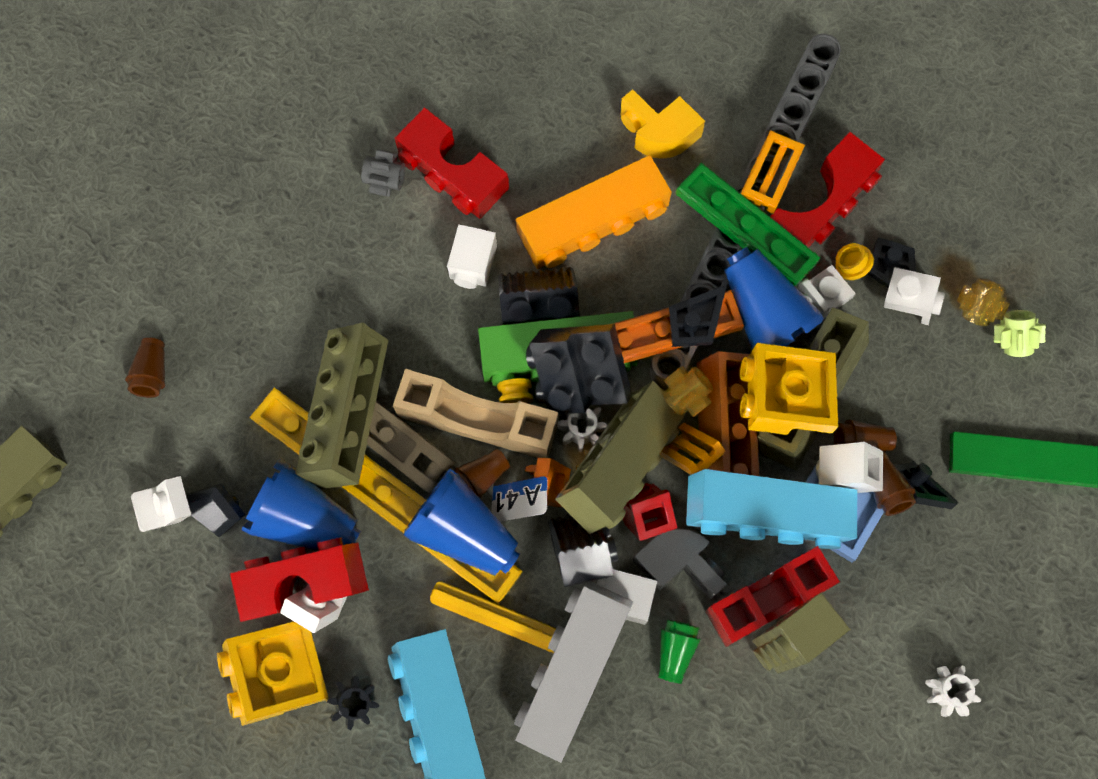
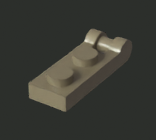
M376 400L367 445L417 485L432 494L433 489L438 484L437 480L445 470L451 469L456 462ZM423 455H426L432 462L423 472L416 464Z

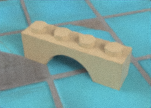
M408 369L404 371L393 403L395 412L401 419L537 458L549 457L558 427V412L521 401L517 403H500L482 399L451 386L443 379Z

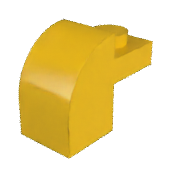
M633 89L621 101V120L629 131L636 132L634 148L646 156L651 155V157L659 159L677 156L702 137L705 120L680 96L659 114Z

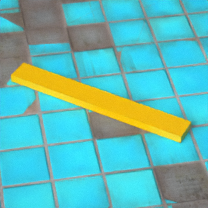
M274 387L249 418L299 455L308 421V412ZM364 455L359 484L341 486L402 533H404L422 504L426 502V499L366 455ZM418 544L497 604L501 603L523 573L522 570L513 565L506 574L500 570L494 576Z

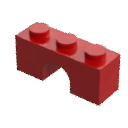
M425 107L395 137L398 159L401 163H405V167L411 171L417 168L425 174V181L436 192L446 191L453 197L452 202L456 208L465 215L473 213L481 219L509 189L508 173L481 152L470 162L463 165H453L445 161L446 153L455 145L453 131Z
M341 537L317 543L319 549L317 552L306 554L305 547L280 552L281 561L270 563L269 556L245 561V570L230 573L240 622L280 613L285 599L293 595V586L298 577L303 578L309 584L314 604L369 591L359 543L343 545Z
M819 546L784 564L759 581L745 586L711 605L705 612L725 647L819 593L830 589L840 583Z

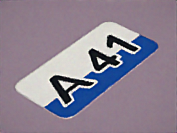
M544 476L493 486L491 512L500 522L541 515L547 511V478Z

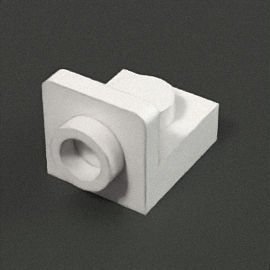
M833 265L810 280L805 278L797 287L821 312L824 318L828 316L832 307L838 309L856 294Z
M181 476L166 479L154 488L134 492L131 495L138 526L142 532L176 524L191 516Z
M308 584L305 589L285 599L280 613L315 633L338 619L347 597L314 604L312 591Z

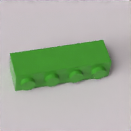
M633 311L478 328L484 382H492V385L496 387L499 382L516 378H531L532 382H538L539 377L536 368L531 369L527 364L526 350L529 343L541 329L613 324L634 318ZM638 360L625 363L626 372L631 370V366H637Z

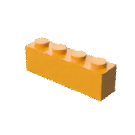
M651 155L516 218L517 233L537 269L545 265L547 268H553L563 263L567 259L568 254L578 249L581 252H586L595 248L601 242L600 239L613 233L615 236L622 235L632 229L636 221L645 217L648 220H653L661 216L669 206L672 191Z

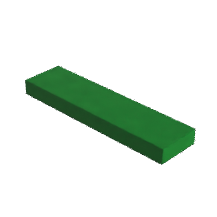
M700 163L676 189L678 197L740 247L745 248L747 246L750 252L758 249L795 287L821 258L703 163Z
M953 432L950 434L949 473L1098 488V446Z

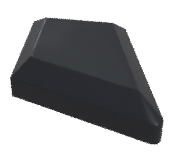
M880 237L876 239L872 252L874 263L871 270L867 273L869 276L889 288L894 267L916 272L915 248Z
M724 286L669 306L672 347L712 345L726 291Z
M912 461L895 465L914 488L915 493L913 497L916 500L915 504L953 509L958 504L955 498L930 477L932 470L926 464L920 463L917 465Z
M221 483L186 494L191 516L218 537L226 533L246 515L239 507L238 499L230 495Z

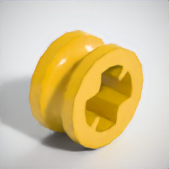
M516 378L499 382L497 389L499 392H502L499 402L517 403L521 401L528 404L532 403L533 395L528 392L532 388L531 380Z

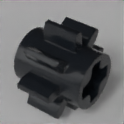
M358 676L352 677L351 686L344 687L342 683L336 681L335 686L339 692L336 697H328L325 700L327 703L335 705L337 709L332 713L330 719L334 722L344 716L346 718L345 725L348 730H352L354 720L361 719L367 725L370 724V720L366 715L369 708L375 709L379 707V704L370 701L368 696L375 687L370 684L363 689L358 688ZM352 691H356V697L363 700L362 707H355L353 714H349V709L342 705V700L350 698Z

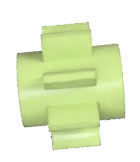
M1009 311L1005 313L1004 318L1000 319V324H994V343H1001V349H1004V353L1009 356L1025 357L1032 355L1035 349L1039 348V343L1045 342L1046 324H1038V318H1035V313L1031 311Z

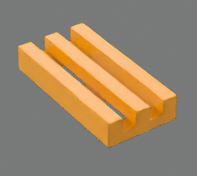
M770 130L740 194L754 201L753 204L759 208L761 205L768 207L767 211L774 214L805 144ZM773 142L780 144L759 192L752 190ZM787 148L792 149L794 152L773 198L766 196Z
M683 423L678 427L682 434L677 435L660 452V455L665 460L692 475L711 466L724 454L725 449L718 440ZM698 446H700V447L706 449V450L709 451L710 453L708 454L705 450L699 448ZM679 449H682L693 458H697L701 461L695 464L692 460L686 458L677 451Z

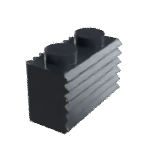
M562 267L559 271L556 268L552 271L546 269L544 272L540 269L537 272L531 270L529 274L526 271H523L522 274L516 271L514 275L509 272L506 276L503 273L498 276L502 325L580 317L578 287L572 267H569L567 270Z
M568 514L564 518L558 516L556 520L551 518L548 521L552 544L564 587L613 576L611 562L618 561V555L613 536L610 537L607 527L589 534Z

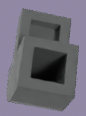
M675 529L660 534L652 539L633 558L634 564L648 579L657 581L656 588L659 591L682 570L686 572L710 600L727 585L721 579L725 574L718 564L709 557L704 560L700 556L710 542L693 531Z

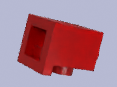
M644 483L643 489L634 498L629 500L623 508L626 511L623 517L624 525L639 541L677 529L670 493L667 489L661 490L654 483ZM653 517H657V518H658V520L649 522V523H647V524H644V522H643L644 520H647V519H650V518H653Z

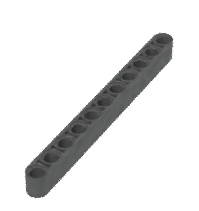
M818 34L810 40L736 188L739 193H741L770 130L799 142L840 56L841 46L837 38L829 34ZM816 56H822L826 58V60L819 59ZM801 85H809L812 89H805ZM786 114H794L798 119H791ZM771 147L759 173L767 175L778 149ZM787 148L766 196L772 197L794 150ZM757 178L752 190L759 192L764 180ZM761 205L759 209L765 212L767 207ZM716 228L680 302L721 286L727 289L729 283L726 274L720 276L713 275L708 271L707 267L715 265L724 271V269L730 266L727 258L743 248L737 243L727 242L723 237L725 234L718 228ZM684 346L653 355L649 370L651 381H654L661 389L665 390L678 386L699 346ZM662 362L672 363L678 372L673 375L663 374L658 369V365Z

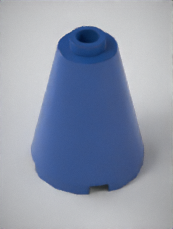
M746 246L727 258L730 266L724 269L743 321L751 350H753L757 343L787 346L794 342V338L804 331L808 333L824 320L821 312L758 249L750 252Z
M281 459L273 467L279 470L280 473L275 472L272 478L267 477L246 517L249 521L241 529L252 536L305 547L315 551H319L317 543L342 537L343 545L355 543L361 530L354 527L357 522L355 517L316 485L296 475V469Z
M451 469L439 481L432 494L422 504L403 533L410 541L494 576L500 570L506 574L520 555L515 550L518 541L462 477Z

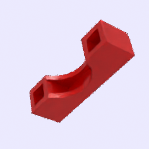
M849 132L826 156L820 170L827 187V200L818 208L807 212H789L778 208L770 218L808 248L815 241L821 245L835 229V226L831 223L839 215L845 219L859 202L855 197L862 190L869 193L880 181L882 175L878 171L885 159L853 133Z

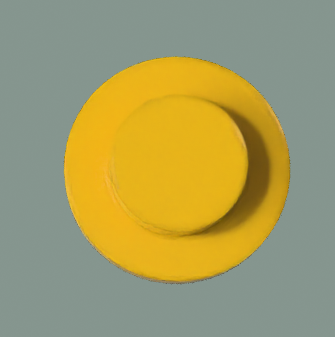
M857 243L847 244L836 255V270L846 280L860 279L871 270L874 257L871 251L863 245Z

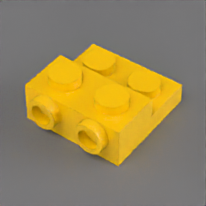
M757 343L749 356L743 358L740 367L741 381L748 382V394L744 393L742 396L740 416L748 418V430L788 435L792 429L833 433L838 428L836 353Z
M296 622L228 638L222 644L223 652L217 653L220 674L222 677L230 676L233 692L227 694L230 715L233 719L240 717L242 726L279 716L287 711L322 702L328 698L312 633Z

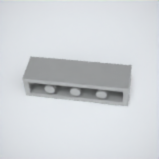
M591 581L586 582L582 590L574 588L565 608V611L571 613L569 621L565 628L557 626L548 646V649L554 651L549 666L541 663L532 681L531 687L537 689L532 704L524 701L515 719L514 725L520 727L515 741L562 763L634 601Z

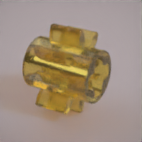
M977 279L976 283H973L972 286L964 284L957 299V302L961 303L959 308L963 309V318L980 326H988L990 322H994L995 318L1003 320L1010 303L1005 301L1007 297L1003 295L1005 289L998 283L987 279Z
M682 366L664 380L669 388L663 392V396L669 406L679 415H683L689 410L694 417L712 403L707 395L713 391V386L705 374L696 367L687 372L684 366Z

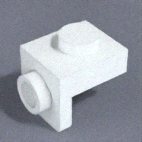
M894 267L884 308L922 316L921 323L929 325L931 314H940L945 296L944 292L938 291L941 277Z

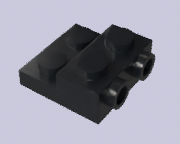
M615 324L541 329L529 343L526 350L527 364L531 369L536 368L539 381L536 385V396L539 403H546L547 409L556 411L558 414L585 413L590 405L626 404L631 399L632 392Z

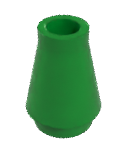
M667 620L665 629H661L660 671L658 678L682 684L684 674L701 640L697 637L699 627Z

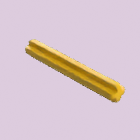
M438 581L435 584L430 596L432 604L554 654V651L548 649V646L556 630L555 627L443 581Z

